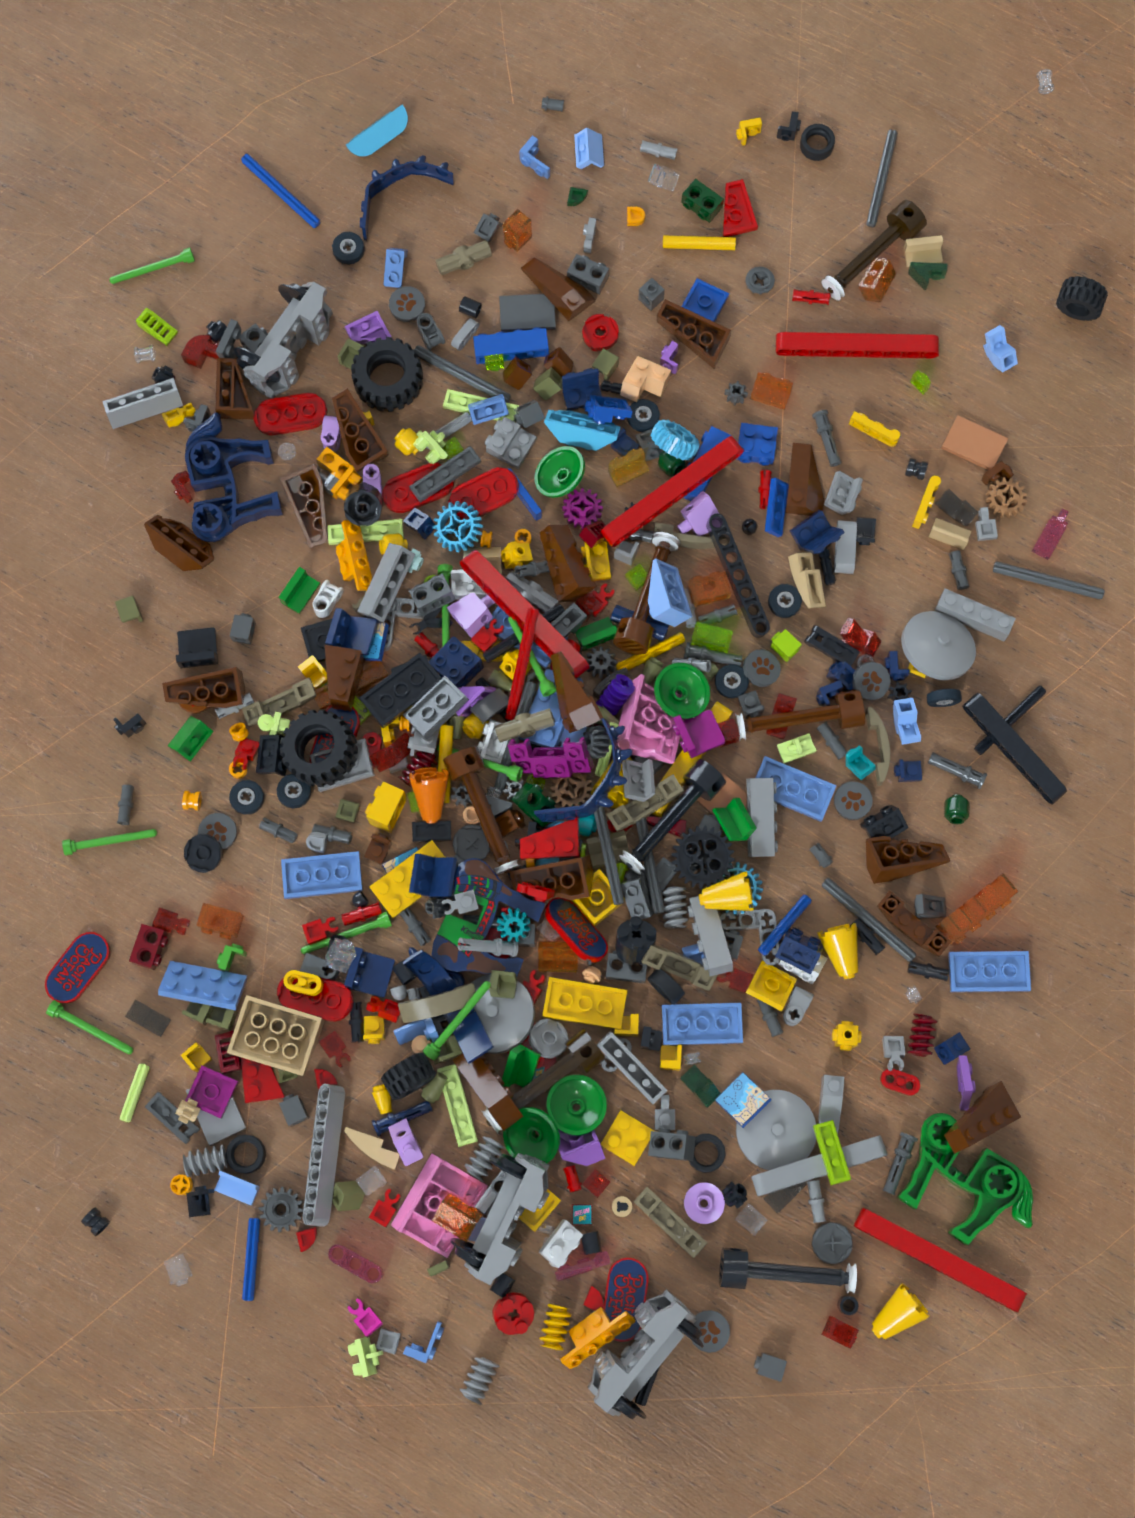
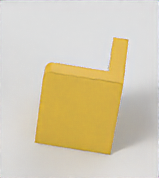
M313 655L298 666L306 679L311 678L315 689H318L328 681L327 672Z
M639 1014L623 1016L621 1030L615 1029L614 1035L638 1037Z
M197 1042L181 1054V1057L195 1072H199L201 1065L206 1066L213 1060Z
M682 1045L661 1046V1070L680 1071Z

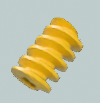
M548 1304L552 1311L546 1312L550 1320H544L543 1322L548 1328H542L541 1330L546 1336L539 1338L544 1342L540 1346L560 1351L564 1347L559 1342H565L566 1340L561 1334H567L568 1332L563 1326L570 1324L565 1318L571 1317L572 1314L567 1311L569 1308Z

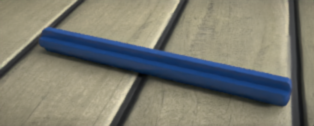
M245 154L241 158L242 163L309 225L313 228H317L320 225V219L249 154Z

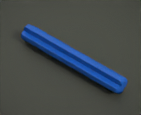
M803 895L758 948L762 955L766 956L808 907L812 901L811 898Z
M250 1218L248 1221L242 1294L244 1301L254 1300L260 1219Z

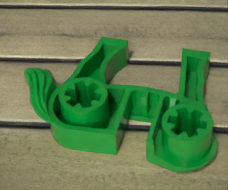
M945 1113L929 1116L921 1127L917 1164L911 1172L907 1186L896 1198L912 1209H917L934 1170H936L953 1185L975 1195L974 1206L969 1216L960 1224L950 1228L948 1232L949 1235L962 1244L969 1245L981 1230L992 1224L995 1218L1010 1206H1012V1218L1025 1228H1031L1033 1225V1192L1029 1180L1019 1168L985 1148L981 1151L967 1175L963 1174L951 1165L959 1152L954 1154L944 1136L957 1122L956 1119Z

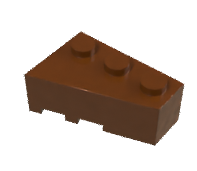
M324 645L331 706L333 709L351 712L365 662L362 650Z

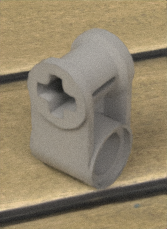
M795 986L783 1014V1020L787 1025L795 1026L802 1020L814 994ZM792 1012L796 1013L794 1020L790 1019Z

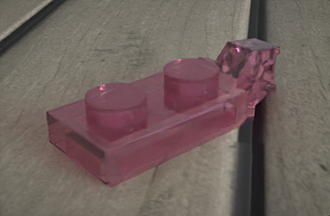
M1062 508L1057 517L1053 515L1049 519L1032 552L1049 560L1067 528L1068 523L1064 521L1069 513L1067 510Z
M607 1251L598 1252L593 1260L589 1261V1258H584L577 1261L578 1265L572 1267L569 1264L560 1266L558 1271L555 1272V1276L559 1282L611 1264Z

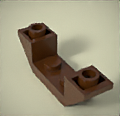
M889 891L877 905L879 910L891 924L919 947L940 957L952 941L939 930L935 929L933 931L903 906L905 903Z

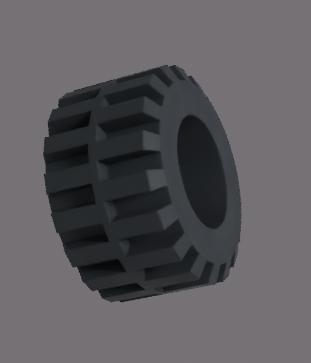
M1080 276L1069 277L1062 284L1056 305L1062 313L1073 319L1092 321L1101 316L1108 292L1101 283L1093 279Z
M424 1052L416 1053L386 1071L381 1080L392 1099L399 1100L429 1083L435 1077L436 1072Z

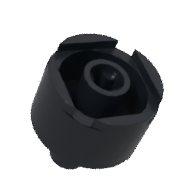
M365 482L353 486L347 492L344 502L346 518L357 526L374 524L381 515L382 495L377 488Z
M632 917L630 920L623 922L618 927L615 948L618 958L627 964H633V962L643 964L641 960L650 946L656 943V929L639 917Z

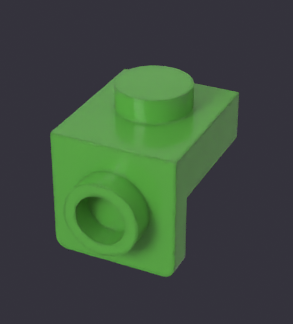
M233 943L231 946L225 945L223 953H220L217 959L218 968L229 972L235 954L246 957L247 952L243 950V946Z

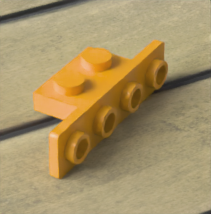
M344 520L341 524L345 539L336 546L340 571L344 581L355 579L357 590L367 591L372 581V574L361 528L352 524L349 520Z
M600 1307L568 1331L576 1348L560 1359L562 1364L569 1369L579 1366L584 1359L595 1354L606 1343L613 1341L621 1332L628 1330L636 1322L635 1318L625 1311L610 1321L605 1310Z

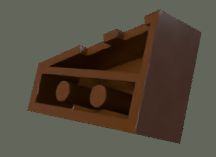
M217 358L216 412L220 414L221 419L254 420L253 409L236 359Z

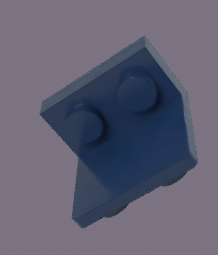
M588 368L583 372H570L562 376V393L567 410L572 411L585 408V403L589 400L590 395L602 396L599 387L598 368Z
M818 510L790 530L799 549L814 554L824 551L828 544L838 541L841 538L840 536L845 533L843 529L830 526L822 510Z
M336 608L325 643L330 646L362 650L363 655H369L378 620L353 617L343 609Z
M454 636L429 660V664L441 676H446L457 688L466 687L484 668L481 658Z
M415 854L409 893L426 897H451L454 875L457 868V858H435L423 854Z
M793 927L792 929L789 928L785 933L775 957L811 974L822 953L823 945L818 938L813 936L809 938L803 935L801 930Z
M355 947L344 986L355 991L384 998L395 960L368 953L361 948Z

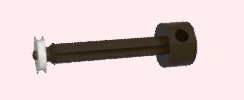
M903 200L887 215L889 227L835 275L834 278L826 276L825 279H822V286L827 293H830V297L839 301L841 297L845 296L843 288H846L857 275L898 238L904 241L906 239H913L927 225V220L921 209L909 200Z
M584 1028L565 1042L570 1053L513 1094L514 1097L511 1099L518 1109L526 1106L579 1065L588 1073L606 1060ZM583 1046L590 1047V1053L587 1056L580 1054ZM486 1107V1110L482 1111L487 1119L486 1123L492 1126L498 1133L499 1130L503 1129Z

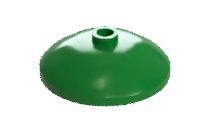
M562 446L550 451L541 459L536 468L534 476L536 488L544 496L550 498H558L570 493L577 487L584 475V457L577 449L570 446Z
M674 663L665 667L658 674L654 685V694L657 703L665 713L671 717L680 715L682 719H691L701 714L707 707L710 699V687L706 677L699 669L687 663ZM678 692L680 697H677L675 693Z
M570 1075L560 1079L553 1085L547 1096L546 1108L548 1115L553 1119L558 1130L577 1136L588 1134L601 1124L606 1114L607 1101L603 1089L596 1081L583 1075ZM579 1105L580 1110H573V1106Z
M533 1107L519 1109L523 1117L503 1131V1140L507 1151L514 1158L520 1153L549 1163L556 1156L560 1146V1134L555 1122L547 1113Z

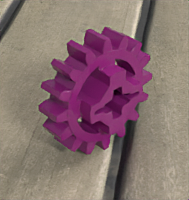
M581 488L579 493L575 489L574 495L568 493L569 500L564 499L563 501L564 505H566L562 506V511L565 512L563 514L564 518H568V524L573 522L574 528L581 525V529H584V525L588 526L592 522H598L597 518L602 517V513H600L603 511V506H601L602 500L597 499V493L591 495L590 489L587 493L584 492V488Z

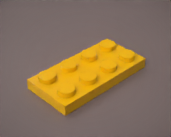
M433 840L369 887L392 918H395L403 910L423 897L409 893L415 854H423L435 858L445 857Z
M549 977L542 1016L621 1030L627 990Z

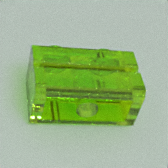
M696 621L691 645L701 647L706 645L707 649L728 653L733 631Z

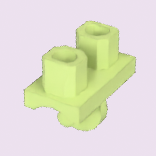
M433 430L429 434L427 431H419L416 434L418 438L413 445L419 451H423L426 447L431 450L425 456L429 463L434 464L439 459H445L448 456L441 448L446 445L443 441L445 437L443 432L437 434Z
M275 712L273 717L264 714L258 719V727L262 731H270L269 735L279 734L285 736L283 732L285 728H289L290 720L280 718V712Z
M810 733L777 745L783 763L817 751Z
M369 1337L356 1339L354 1343L348 1345L349 1354L351 1356L358 1355L360 1363L353 1364L352 1367L354 1375L367 1377L377 1374L378 1356L383 1355V1350L377 1351L375 1344L370 1343Z

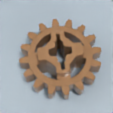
M1004 477L1001 482L995 480L994 485L991 484L989 486V490L986 492L988 498H986L985 503H990L988 510L994 509L993 515L1000 513V518L1006 515L1009 519L1011 514L1016 517L1019 512H1022L1023 506L1027 503V500H1025L1027 493H1022L1025 487L1019 488V481L1014 484L1012 483L1013 478H1010L1007 482Z
M572 773L571 777H557L558 780H552L555 786L550 787V790L555 793L551 797L556 799V805L562 803V808L583 805L585 799L589 800L591 797L588 794L592 791V788L588 787L591 785V780L586 781L588 778L586 774L581 776V773ZM564 781L563 787L559 789L560 784ZM568 783H570V786H572V788L574 789V796L568 788ZM584 790L581 798H578L579 793Z

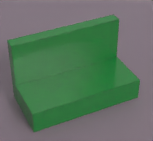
M299 567L278 598L283 605L300 614L319 587L320 582L308 576L306 570Z
M606 617L579 628L575 635L583 651L613 640L617 628L615 625L613 626L610 617Z
M190 716L168 744V747L191 762L214 731L201 720Z
M733 798L726 808H714L712 810L729 841H745L757 829L740 798Z
M521 1044L510 1050L502 1081L505 1083L503 1086L509 1087L515 1083L524 1087L534 1078L540 1054Z

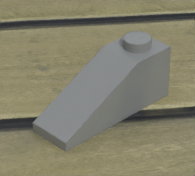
M823 1075L821 1077L818 1124L833 1120L838 1134L844 1077Z

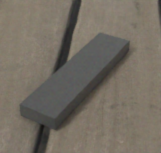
M469 446L409 486V488L421 503L480 464L481 459L473 448Z

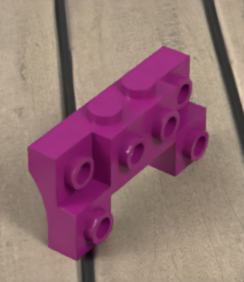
M581 737L579 742H571L570 738H566L563 747H536L533 752L529 739H525L524 743L516 744L515 739H511L508 744L511 761L515 762L517 766L522 767L523 773H533L534 778L571 777L572 773H591L594 767L593 759L589 755L585 737Z

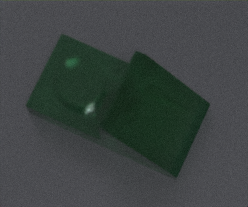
M911 262L908 274L926 290L929 278L933 280L945 278L947 264Z
M695 1065L680 1078L706 1108L721 1094L709 1078L707 1079Z

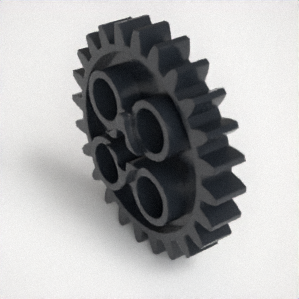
M705 825L703 830L700 831V828L696 826L695 832L689 828V835L681 834L683 840L676 839L679 846L675 845L672 847L677 852L671 854V857L676 858L671 864L677 865L674 872L680 871L681 873L678 879L686 878L684 884L691 881V888L698 884L699 890H701L703 884L709 887L711 883H718L717 880L723 881V875L729 877L730 874L727 869H733L729 862L735 861L730 855L735 851L728 849L732 843H725L727 836L720 837L722 831L715 834L714 827L707 831V826ZM699 840L702 842L703 855L708 857L705 860L707 875L704 874L702 859H698L701 855L698 844ZM706 842H714L716 849L714 851L707 850ZM694 845L696 853L693 855L689 854L686 851V847ZM710 861H717L719 869L712 870L709 866ZM697 864L700 867V873H692L690 866Z

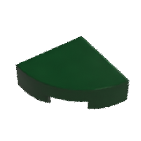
M570 187L567 206L581 204L586 199L588 190Z

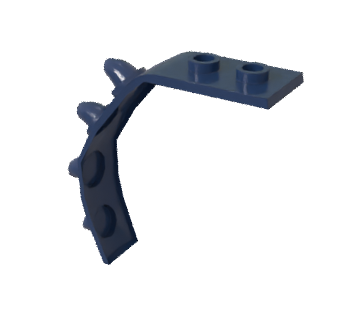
M422 155L415 162L409 161L404 164H400L398 159H394L392 168L382 174H379L377 170H373V180L366 186L365 199L361 202L363 217H360V228L363 231V239L367 241L370 203L377 193L411 174L429 176L454 185L453 173L448 171V162L436 166L425 163L426 156Z
M601 718L612 744L613 763L590 799L583 805L534 811V814L542 822L574 820L576 817L584 818L595 813L600 806L611 807L614 804L608 798V794L615 785L620 786L627 782V778L620 776L619 772L623 761L632 755V749L622 750L617 743L618 736L623 734L625 726L615 728L610 726L606 719Z
M413 947L409 948L410 957L403 964L417 976L431 996L458 987L445 969L432 956L423 950L417 951ZM473 1007L453 1032L468 1064L494 1048L479 1015ZM461 1009L443 1014L449 1024Z

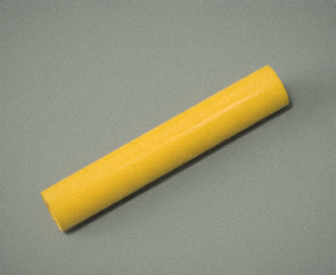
M663 235V248L735 251L736 237Z
M442 725L440 727L439 772H442V769L447 770L443 759L452 754L454 726ZM450 776L448 778L444 803H450Z

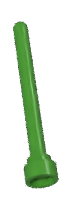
M189 247L183 249L180 255L112 276L109 281L115 284L179 262H187L189 264L195 262V259Z
M449 564L438 565V575L443 573L449 585L453 566ZM449 603L442 606V647L450 640V613L447 609Z
M509 617L508 621L521 644L523 631L518 622ZM531 649L529 662L541 683L540 691L543 697L550 696L556 692V687L553 682L547 680Z
M452 748V754L459 751ZM483 759L486 768L507 774L510 780L519 782L522 777L523 768L520 766L507 767Z
M151 829L79 842L68 839L62 841V847L65 856L72 855L78 849L155 837L157 831Z
M386 911L381 913L376 920L336 935H342L348 939L377 927H384L386 929L392 926V922ZM330 937L302 947L301 953H310L328 946Z
M485 981L438 1039L431 1044H427L423 1049L426 1056L434 1061L438 1058L441 1046L490 988L491 984L489 981Z
M53 1000L46 1011L47 1015L53 1018L61 1017L127 1054L133 1053L131 1046L65 1011L61 1003Z

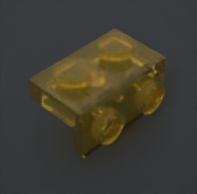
M642 447L637 450L632 449L621 458L616 457L608 464V473L616 487L649 472Z

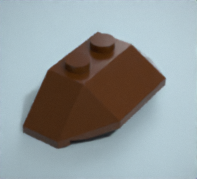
M156 515L145 522L144 526L154 549L182 571L200 570L214 561L211 544L196 537L194 532L183 523L162 518L160 515Z

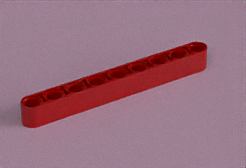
M780 332L776 334V354L779 356L932 359L939 356V337L928 334Z
M729 436L607 524L600 533L611 547L619 545L740 457L744 449L733 436Z
M473 550L460 561V566L509 617L518 622V625L523 630L527 610L530 607H534L480 552ZM539 613L533 641L550 659L551 655L561 651L574 669L573 676L577 679L589 669L588 662Z
M865 1208L861 1209L853 1225L860 1231L1015 1312H1019L1027 1293Z

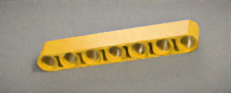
M718 701L711 708L718 726L722 730L733 711ZM682 750L661 781L674 774L682 787L685 783L683 776L698 759H702L705 753L690 758L688 752L684 753ZM672 801L652 814L656 817H661Z

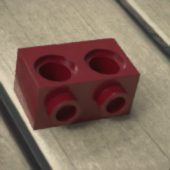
M141 924L129 962L155 970L156 966L159 967L161 964V952L163 947L167 946L168 933L162 929ZM152 934H157L158 938L156 942L150 943V936ZM150 952L151 959L147 962H144V954Z

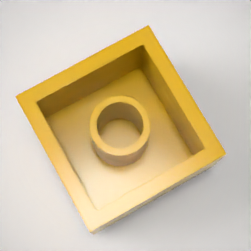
M383 782L381 786H377L374 792L375 799L373 803L368 804L365 814H367L366 817L370 825L391 834L406 804L407 797L405 791Z
M600 869L593 875L591 896L572 900L594 926H597L621 906L614 905L609 880Z

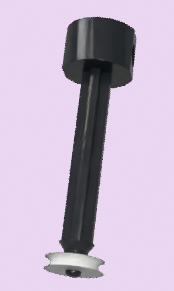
M702 759L696 761L683 776L689 788L635 849H632V854L623 850L624 854L619 855L620 859L631 870L641 875L640 871L645 870L640 862L645 861L649 853L699 797L711 801L725 786L726 780L722 774L708 762Z
M722 1247L719 1285L724 1288L745 1289L747 1278L836 1285L839 1287L845 1284L846 1293L848 1294L849 1291H852L854 1294L857 1282L856 1263L853 1266L848 1263L846 1272H844L841 1268L832 1269L748 1261L747 1249Z

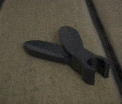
M442 607L425 615L423 621L411 624L409 628L414 626L418 628V631L413 633V635L420 634L427 627L442 628V618H436Z

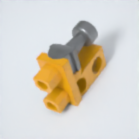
M326 447L317 458L318 466L316 465L325 490L336 500L338 498L345 500L346 494L349 491L347 486L350 483L355 486L363 482L362 477L356 472L354 467L330 448ZM321 468L324 470L326 469L330 472V474L326 476L325 474L321 473Z

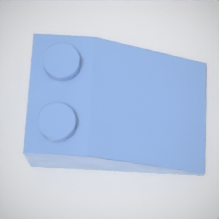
M654 559L648 596L649 613L653 619L673 627L691 618L692 613L678 568L661 560Z

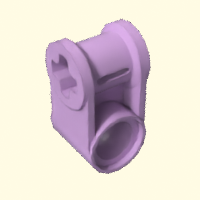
M325 415L322 424L321 441L324 449L328 447L333 452H336L340 447L341 433L337 417Z
M368 464L363 469V482L377 488L382 495L379 468L375 464Z

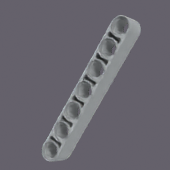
M323 1084L318 1091L303 1209V1222L310 1226L324 1227L330 1220L345 1100V1090L341 1086Z
M881 1135L842 1147L848 1168L888 1155ZM819 1154L754 1175L751 1178L759 1197L825 1176L827 1172L822 1155Z

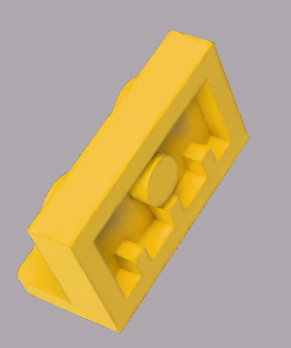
M584 542V547H581V554L583 558H586L584 567H588L591 573L589 575L591 581L611 579L607 542H601L592 549Z

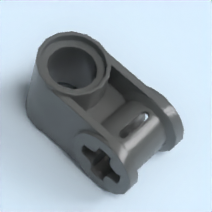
M428 313L420 314L417 318V327L427 350L430 351L432 347L441 343L445 344V339L432 316ZM424 322L430 323L428 326L421 325Z
M308 953L305 954L300 968L301 972L314 974L330 980H336L340 974L338 966L333 962ZM331 968L333 970V973L327 974L325 972L326 969Z

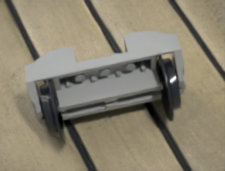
M308 282L302 286L294 283L279 285L278 291L289 305L255 353L242 347L234 349V353L238 358L237 363L245 372L244 376L250 380V383L261 394L270 399L288 390L292 384L294 385L298 381L299 373L294 360L299 349L305 346L307 339L319 346L329 335L330 317L333 313L332 309L324 302L327 290L315 282Z
M520 1153L515 1158L506 1154H501L499 1158L490 1157L489 1161L508 1174L475 1244L463 1239L451 1238V1243L456 1247L455 1254L466 1261L464 1266L469 1269L468 1272L489 1285L492 1284L495 1278L507 1271L510 1265L514 1267L523 1251L520 1248L522 1242L510 1237L517 1226V1223L514 1221L518 1220L525 1208L534 1213L538 1208L541 1209L550 1194L546 1192L549 1187L548 1168L550 1164L536 1157Z
M667 1289L663 1294L650 1298L645 1303L642 1302L638 1305L634 1317L642 1329L635 1335V1341L632 1345L624 1348L620 1359L608 1348L605 1352H600L595 1359L596 1363L594 1364L592 1380L587 1387L596 1396L593 1399L594 1402L612 1416H620L622 1412L630 1419H634L636 1416L645 1419V1413L632 1400L680 1340L686 1335L702 1348L704 1347L700 1340L702 1332L694 1325L697 1321L695 1319L696 1316Z

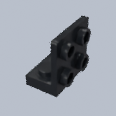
M214 627L177 632L179 655H176V663L180 669L218 664L216 630Z

